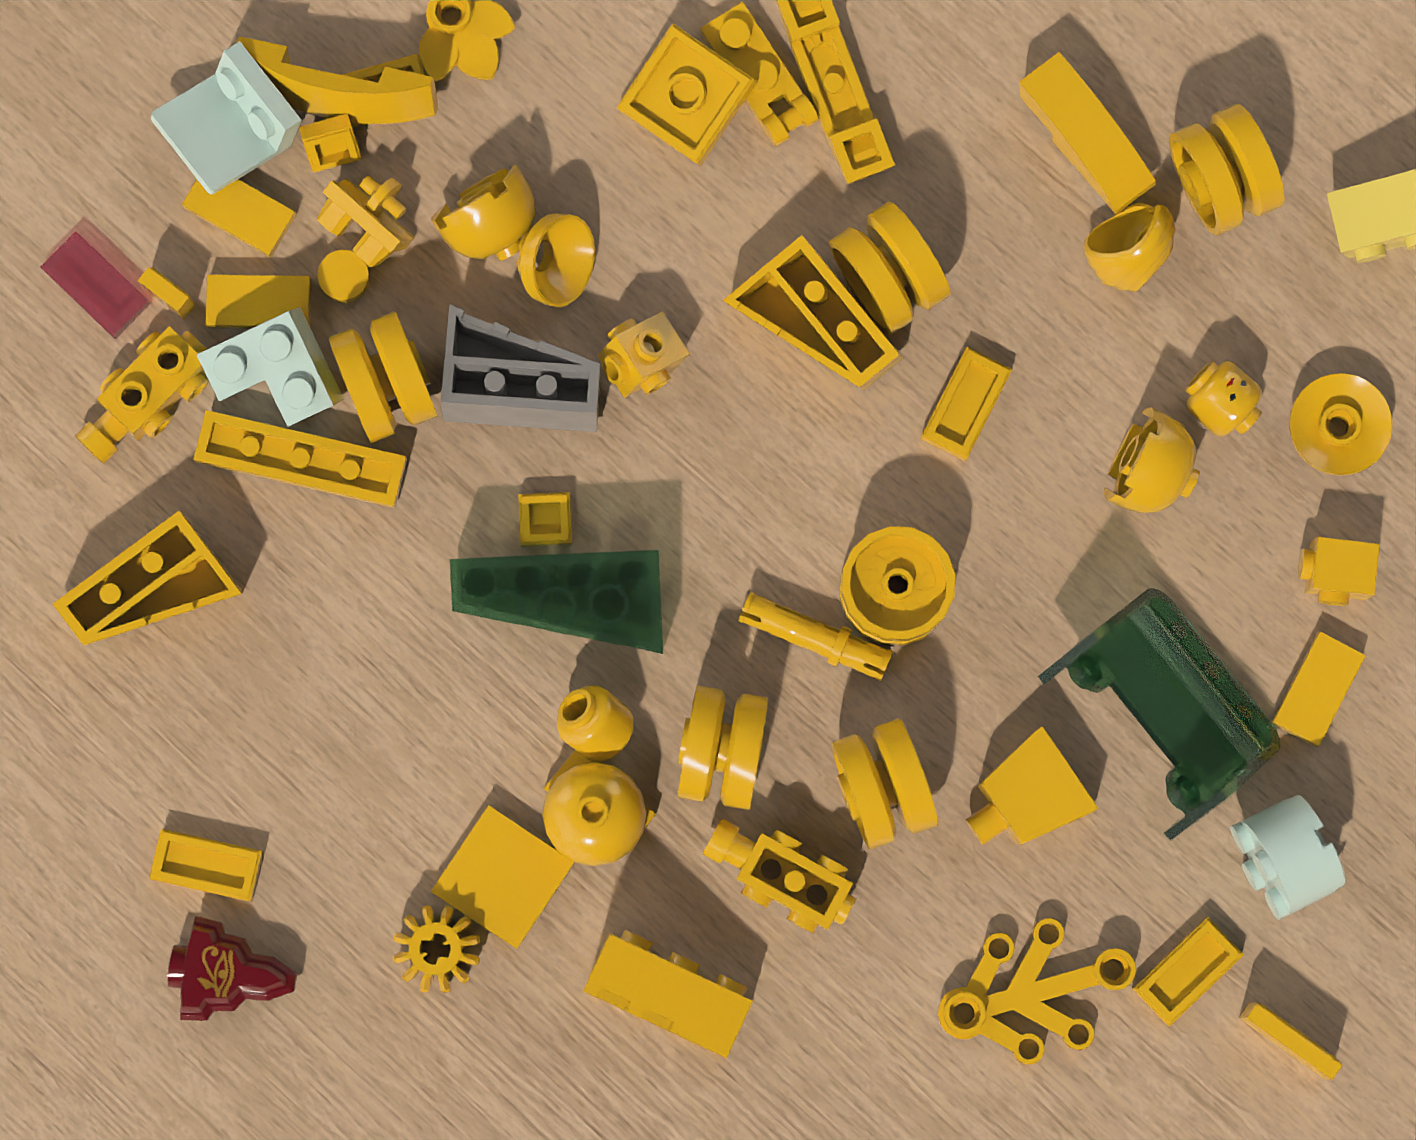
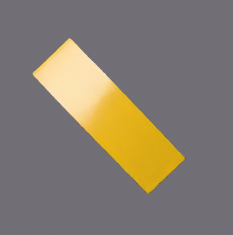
M1057 52L1019 81L1020 98L1052 133L1053 143L1115 214H1118L1156 185L1155 178L1121 128L1060 52Z

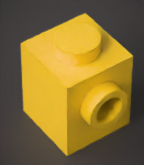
M1326 537L1315 538L1309 543V549H1302L1300 553L1298 579L1306 580L1304 593L1318 595V603L1332 606H1349V599L1367 600L1375 595L1380 544Z

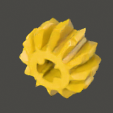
M424 906L422 914L425 925L421 926L416 918L412 915H407L404 918V922L415 932L413 936L410 937L403 933L394 934L393 940L399 944L409 945V952L393 955V962L404 963L411 960L414 964L403 973L402 979L405 982L413 980L420 971L424 973L420 983V991L429 992L434 975H438L439 987L442 993L450 992L451 983L448 973L452 972L457 980L461 983H466L470 977L459 967L461 961L470 965H479L480 957L465 954L464 947L479 944L481 942L480 936L470 935L465 938L460 936V933L471 924V920L467 916L461 918L453 927L449 926L453 917V907L445 906L441 913L440 922L436 923L432 906ZM441 934L447 938L443 945H450L451 950L448 958L439 957L435 965L426 959L430 956V953H423V946L425 941H435L437 935Z

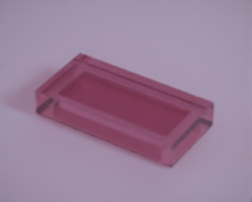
M77 231L40 266L58 286L115 340L151 304Z

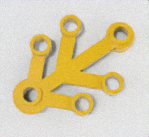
M1045 918L1039 920L1032 929L1033 941L1008 988L1004 991L986 995L1000 964L1008 962L1015 951L1014 942L1008 935L993 933L983 942V956L967 986L952 989L941 999L938 1006V1020L943 1030L950 1036L957 1039H971L981 1034L1012 1051L1015 1059L1026 1065L1035 1064L1042 1059L1045 1047L1041 1038L1032 1033L1019 1034L992 1016L1014 1010L1061 1036L1063 1042L1069 1048L1084 1050L1094 1040L1095 1034L1092 1025L1084 1019H1072L1041 1001L1100 985L1107 990L1124 989L1135 978V962L1132 956L1122 949H1107L1096 956L1093 965L1036 981L1052 949L1057 948L1063 942L1065 934L1060 922L1052 918ZM1044 924H1051L1057 930V939L1052 944H1045L1039 938V930ZM996 938L1003 939L1008 945L1007 954L1000 959L994 958L989 952V945ZM1110 959L1117 960L1122 966V973L1115 980L1107 978L1103 971L1105 963ZM960 1003H967L972 1007L973 1017L967 1023H959L954 1017V1009ZM1075 1024H1081L1087 1030L1085 1042L1079 1045L1071 1042L1068 1035L1070 1028ZM1024 1039H1032L1037 1044V1054L1031 1059H1025L1019 1053V1045Z

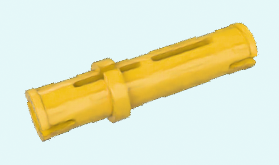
M753 591L749 593L742 609L743 613L740 614L738 620L740 623L748 624L828 658L827 664L837 667L838 663L873 677L880 682L894 652L852 635V629L842 626L840 630L759 596Z

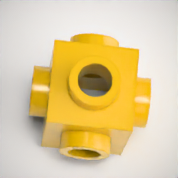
M662 311L638 324L631 318L613 328L607 334L611 341L599 352L597 357L602 363L603 372L607 379L616 385L622 396L626 398L641 389L645 395H649L662 388L671 381L672 378L669 374L690 353Z

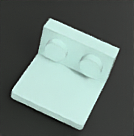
M240 41L223 51L214 75L155 109L151 115V121L209 194H215L290 148L302 121Z

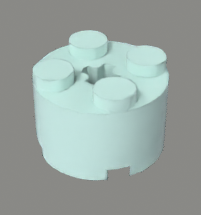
M1300 795L1287 798L1230 826L1231 834L1238 848L1243 854H1247L1249 858L1248 861L1242 863V868L1248 882L1255 891L1262 888L1265 889L1264 895L1268 906L1278 920L1334 893L1337 889L1344 886L1346 882L1344 871L1333 843L1325 844L1318 829L1324 826L1312 807Z

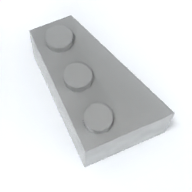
M449 304L441 391L443 421L597 432L601 386L600 363L540 340L538 343L510 332L509 327L496 322L490 324L467 315L465 310Z

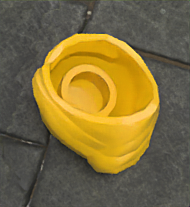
M1137 203L1125 208L1095 227L1085 238L1084 255L1088 260V265L1095 271V275L1102 280L1103 285L1121 291H1137L1152 278L1169 258L1173 250V240L1176 231L1173 217L1168 208L1162 204L1153 207L1148 204Z

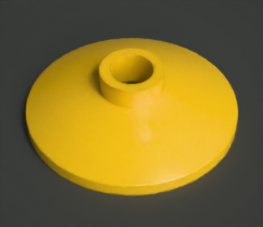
M1329 374L1312 381L1299 393L1290 412L1289 431L1296 451L1310 466L1331 475H1352L1369 468L1384 454L1392 435V415L1386 399L1373 384L1352 374ZM1337 418L1345 423L1346 432L1343 436H1336L1329 430L1331 419Z

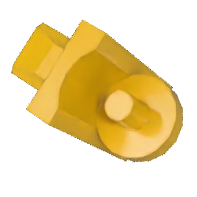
M368 175L360 183V188L348 178L343 179L340 183L332 180L322 192L328 197V200L321 209L317 221L336 236L343 235L353 221L367 232L352 250L368 266L380 265L393 252L407 249L415 239L411 233L396 221L403 216L407 208L395 199L402 186L395 178L392 177L380 185Z

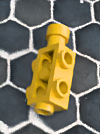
M168 326L161 334L158 331L151 333L137 348L136 354L138 357L125 370L121 367L114 370L101 384L100 390L103 393L97 400L106 412L94 424L88 421L74 437L103 465L118 451L115 446L128 433L137 441L145 434L151 439L155 438L169 425L173 418L168 411L182 397L187 402L192 401L207 386L209 380L204 376V369L197 357V354L207 349L187 330L179 336ZM169 353L177 355L178 363L174 368L164 369L160 366V362ZM132 390L140 391L142 399L137 405L128 406L124 403V398Z
M723 818L721 819L702 855L718 864H721L724 860L741 870L736 878L738 882L745 885L740 894L767 909L772 900L791 910L786 918L787 920L814 934L818 926L828 930L833 921L841 926L843 925L857 899L848 894L853 883L844 879L848 872L846 867L824 855H821L817 863L798 853L803 845L802 843L776 829L771 838L761 833L757 842H754L738 833L740 827ZM767 860H774L781 867L780 876L774 880L766 879L761 873V866ZM812 885H820L826 891V899L820 905H813L807 899V890Z

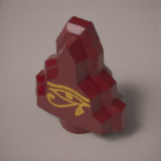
M195 916L187 946L176 944L173 946L169 961L167 983L170 988L181 989L180 1020L208 1021L214 1011H236L247 999L270 1001L295 992L297 972L275 957L254 954L246 939L227 934L222 922Z

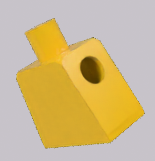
M1042 726L1024 740L978 785L979 790L989 804L969 816L965 821L981 845H984L1007 829L1015 843L1019 846L1093 813L1098 809V806Z

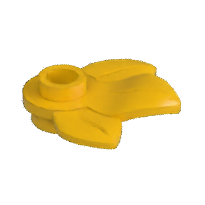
M430 0L426 8V20L429 28L419 42V55L423 68L428 76L434 77V82L442 80L456 66L461 72L472 78L492 80L495 77L499 63L498 48L495 40L503 38L515 30L512 18L504 7L492 0ZM451 8L457 9L461 13V18L454 24L446 23L442 19L443 13Z

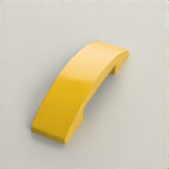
M776 0L808 95L819 116L820 125L846 184L848 185L895 167L878 119H874L840 31V21L832 0Z
M241 36L238 37L237 42L240 41L290 106L302 112L326 119L348 114L351 123L390 124L432 117L436 115L438 110L435 82L432 76L384 67L379 82L358 79L292 65L287 46Z

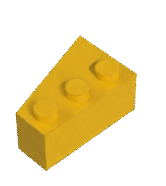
M179 510L52 605L82 645L85 646L240 595L243 591L182 510Z
M624 930L621 939L609 933L582 992L603 1000L631 1015L650 1022L727 1059L753 1003L752 1000L744 997L748 987L719 974L715 983L696 974L700 964L674 952L671 953L668 961L649 952L653 942L627 930Z

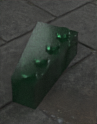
M658 549L450 559L453 612L663 654Z

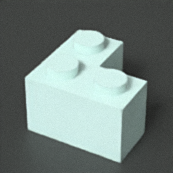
M300 307L283 313L197 354L218 401L224 400L265 380L287 427L344 400Z

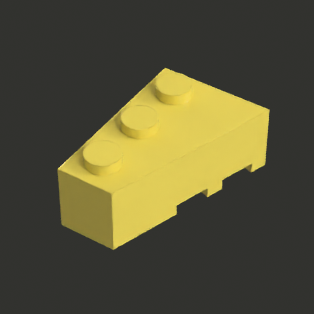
M1416 169L1327 193L1340 252L1347 258L1355 257L1357 263H1364L1385 257L1387 255L1386 250L1403 246H1406L1407 250L1416 249Z

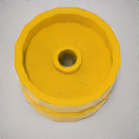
M1233 104L1212 114L1209 131L1199 123H1192L1170 133V153L1178 178L1195 213L1212 235L1219 236L1240 226L1243 221L1244 209L1252 215L1260 217L1283 206L1285 201L1284 187L1274 156L1259 126L1241 104Z
M888 201L867 215L869 237L864 232L850 226L830 239L828 246L841 274L863 308L883 332L891 336L912 322L913 308L909 298L919 307L930 310L950 297L951 290L941 266L919 231L896 204Z
M396 311L371 320L370 332L378 350V353L371 356L360 333L353 328L328 337L340 372L370 443L395 434L397 423L389 401L396 398L406 421L413 426L438 417L426 387L431 383L414 341L407 340Z
M889 526L869 533L852 548L840 575L839 600L846 619L860 635L881 645L904 646L924 639L945 618L955 597L956 574L948 553L932 536L913 527ZM892 576H897L900 584H907V590L904 593L895 594L890 591L888 583Z
M696 685L691 717L685 718L678 764L682 765L677 798L704 802L710 795L713 772L716 771L724 773L720 793L723 805L750 810L768 697L743 693L736 700L733 723L727 724L722 723L726 702L723 690Z
M901 718L874 726L872 739L878 758L876 761H873L865 741L856 734L830 742L839 773L837 780L852 820L856 821L869 850L895 840L896 825L891 807L895 806L904 827L913 834L939 825L935 805L921 763Z

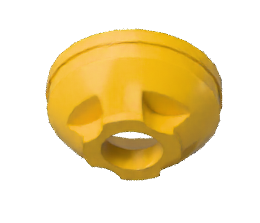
M566 213L548 214L541 218L520 240V252L516 264L525 290L533 299L545 305L562 307L575 301L587 286L595 261V245L589 226L580 217ZM542 242L544 248L543 259L540 265L535 268L537 251Z

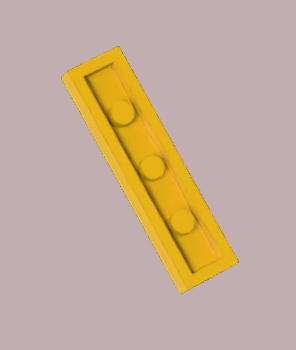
M205 410L193 460L205 465L396 508L407 457Z

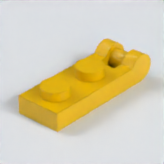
M743 1L700 28V34L710 49L758 81L745 100V103L774 146L777 147L788 140V133L803 125L807 128L819 120V116L812 103L802 93ZM785 98L791 108L777 116L773 113L770 106Z

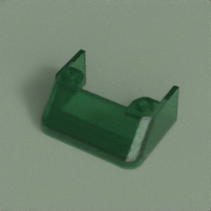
M1149 588L1038 676L1041 682L1046 684L1063 669L1067 668L1073 682L1082 689L1100 693L1110 686L1174 765L1165 777L1167 797L1177 809L1182 810L1184 813L1164 832L1170 841L1229 798L1280 749V738L1271 721L1176 604L1165 593L1155 588Z

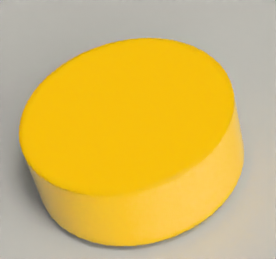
M334 251L322 260L318 268L319 285L324 294L335 302H354L361 298L369 287V269L366 263L355 255L353 251Z

